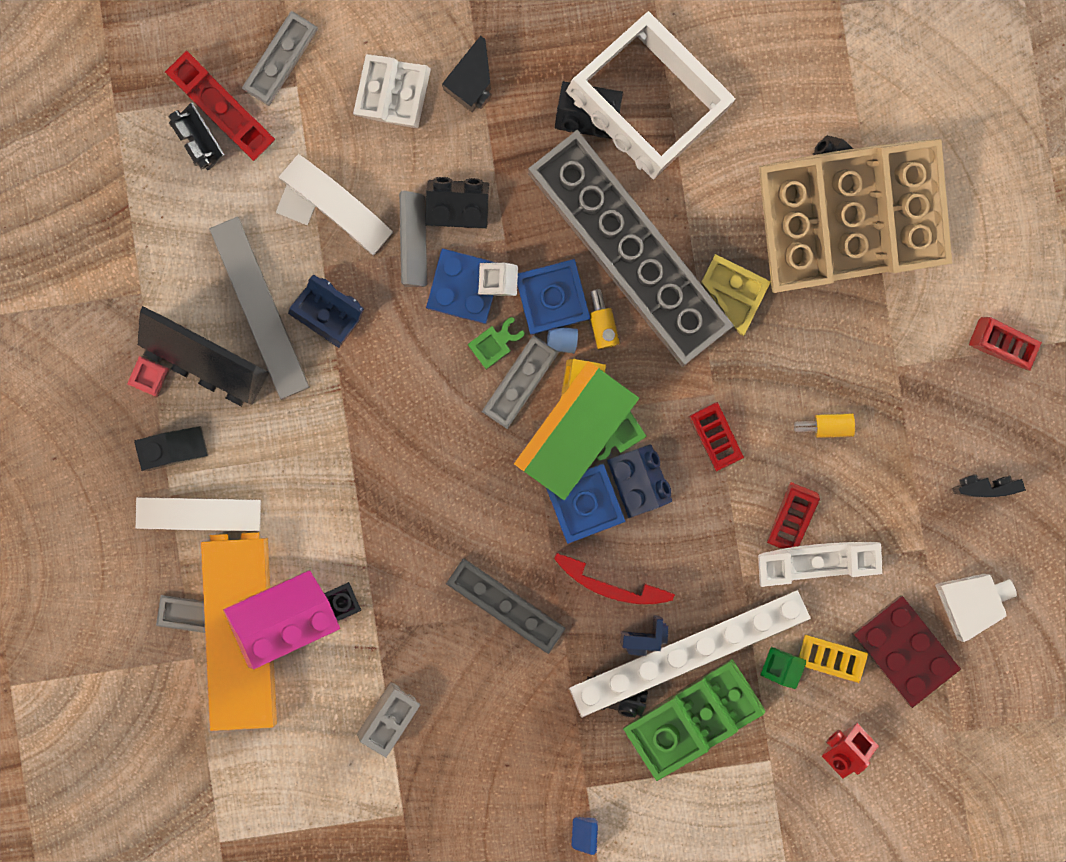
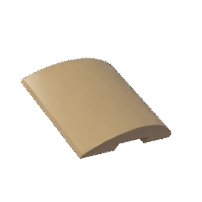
M941 139L841 150L759 166L773 293L831 284L837 280L885 272L898 273L952 264Z

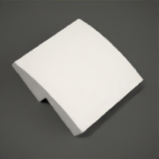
M366 54L353 114L380 122L418 128L431 68L427 65L399 62L395 58Z

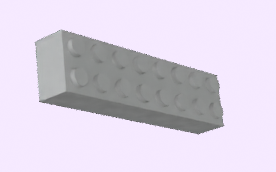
M578 130L528 168V175L682 367L734 326Z

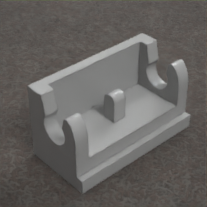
M390 682L358 731L359 741L387 758L420 707V703L411 694L407 695L397 685Z

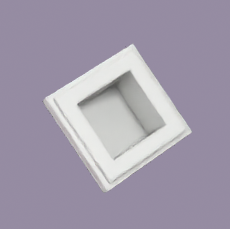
M480 263L478 294L516 296L518 266L510 263Z

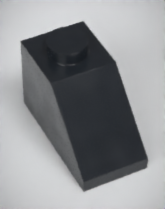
M481 35L442 83L443 90L470 112H473L476 107L482 109L492 96L489 92L491 90L486 40Z
M201 426L134 440L141 471H152L208 456Z

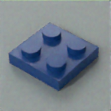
M442 248L426 309L487 324L494 295L478 294L480 263L497 262Z
M575 259L518 273L517 286L530 335L590 320Z
M604 464L588 469L565 500H562L547 489L567 544L626 522Z

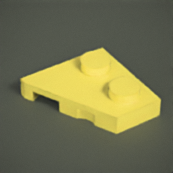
M716 254L701 281L702 286L742 336L745 335L771 281Z

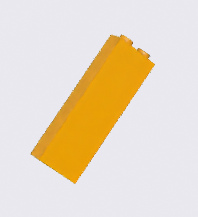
M259 532L241 533V539L229 540L228 534L209 535L210 541L201 542L210 731L273 728L277 724L274 660L254 670L249 668L223 609L270 588L268 538H260Z

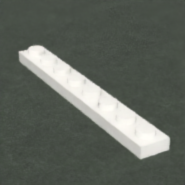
M797 590L663 647L661 651H654L647 654V656H642L572 686L569 690L579 714L583 718L806 622L811 618Z

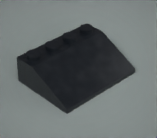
M142 306L139 314L137 345L146 349L143 354L144 356L158 363L161 362L162 358L173 364L171 370L186 378L189 373L199 377V385L212 392H215L216 388L227 392L225 398L241 407L244 402L251 405L254 403L269 374L268 371Z

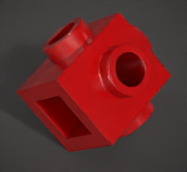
M856 723L843 733L841 730L834 732L826 741L829 746L822 754V757L844 779L853 772L856 775L863 772L869 766V760L879 745Z

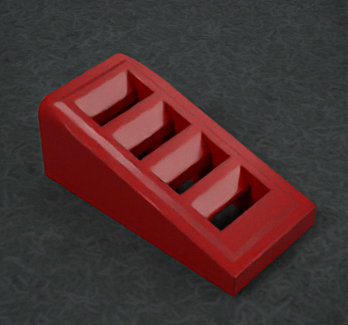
M981 317L978 320L969 342V346L1027 371H1031L1042 342L992 317ZM1000 333L1004 334L999 347H996ZM1013 338L1015 339V342L1013 344L1011 352L1008 353L1007 351ZM1023 343H1025L1027 346L1022 359H1020L1018 355Z
M718 402L688 416L716 472L744 458ZM715 414L717 420L702 427L700 421ZM719 425L721 426L723 431L707 438L705 432ZM726 436L728 442L712 449L711 443ZM730 447L732 448L734 453L720 460L717 459L716 454Z
M790 482L767 543L781 549L800 546L820 501L819 494ZM797 496L807 500V506L794 501V497ZM789 508L803 512V517L788 512ZM784 519L798 524V529L783 524ZM779 531L795 536L794 540L791 541L778 536Z

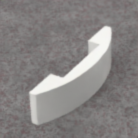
M298 154L279 176L280 180L302 198L304 197L373 256L393 234V231L360 201Z
M136 497L137 529L260 531L261 500Z
M880 542L814 544L785 548L758 555L761 587L792 584V580L847 574L851 577L882 574Z

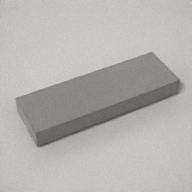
M291 11L242 89L267 106H270L318 31V27Z
M533 335L482 410V413L508 429L559 352L547 346V343Z

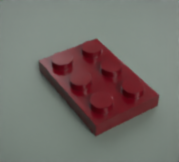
M902 595L852 633L911 708L961 670Z

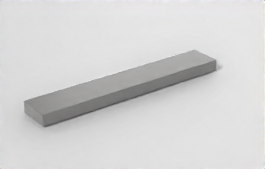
M237 216L209 228L280 399H285L310 388L239 217Z

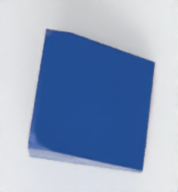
M575 817L572 827V848L595 855L597 853L598 822L596 818Z

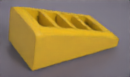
M804 635L798 657L806 660V668L860 683L868 653ZM816 644L819 646L813 663L808 660L812 646ZM825 648H830L827 664L823 666L821 662ZM838 651L843 652L839 669L837 670L834 669V664L837 657ZM850 656H856L852 672H846Z

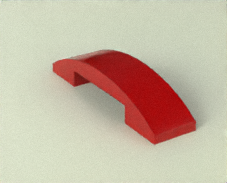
M187 50L165 71L174 83L253 161L275 141V138Z
M557 552L555 554V561L570 577L587 589L607 598L633 604H658L673 601L675 594L645 583L639 595L582 575L586 565L585 562Z

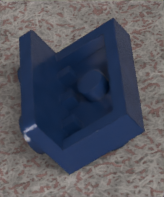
M312 275L308 280L307 287L289 308L288 314L340 348L359 323L364 308L360 306L355 298L345 296L336 290L328 280Z
M651 444L607 460L628 518L672 502L670 485L664 479L660 468V458Z
M653 615L652 634L621 631L620 644L622 648L627 649L630 655L647 656V650L661 651V644H667L668 625L663 623L662 617Z

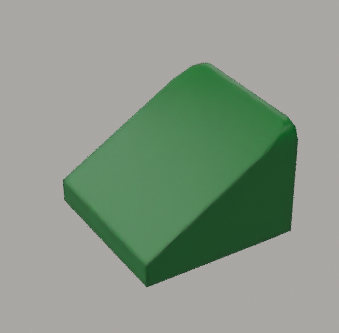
M771 646L760 676L782 686L796 689L804 671L806 660Z

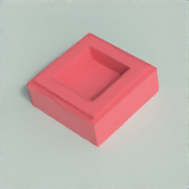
M139 356L127 384L158 397L169 368Z

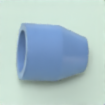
M560 327L548 331L547 346L559 352L575 353L578 329Z

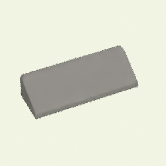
M401 191L399 193L401 283L404 287H425L427 285L425 196L410 191Z

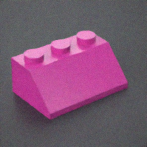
M310 570L223 609L247 666L253 670L341 629L327 597Z

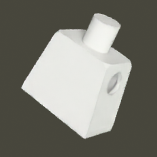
M980 574L935 585L957 640L962 642L973 638L1005 618L1007 615L1002 602L1017 596L1016 589L1010 579L995 585L992 577L988 574Z

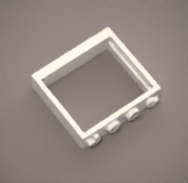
M649 11L577 74L566 90L575 100L574 104L579 108L582 107L589 114L594 125L604 130L613 139L615 146L620 151L626 152L635 161L639 170L643 169L653 180L715 123L736 100ZM636 37L710 109L704 117L662 156L587 82Z

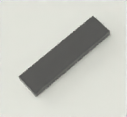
M465 558L462 559L446 585L547 654L550 653L566 629Z

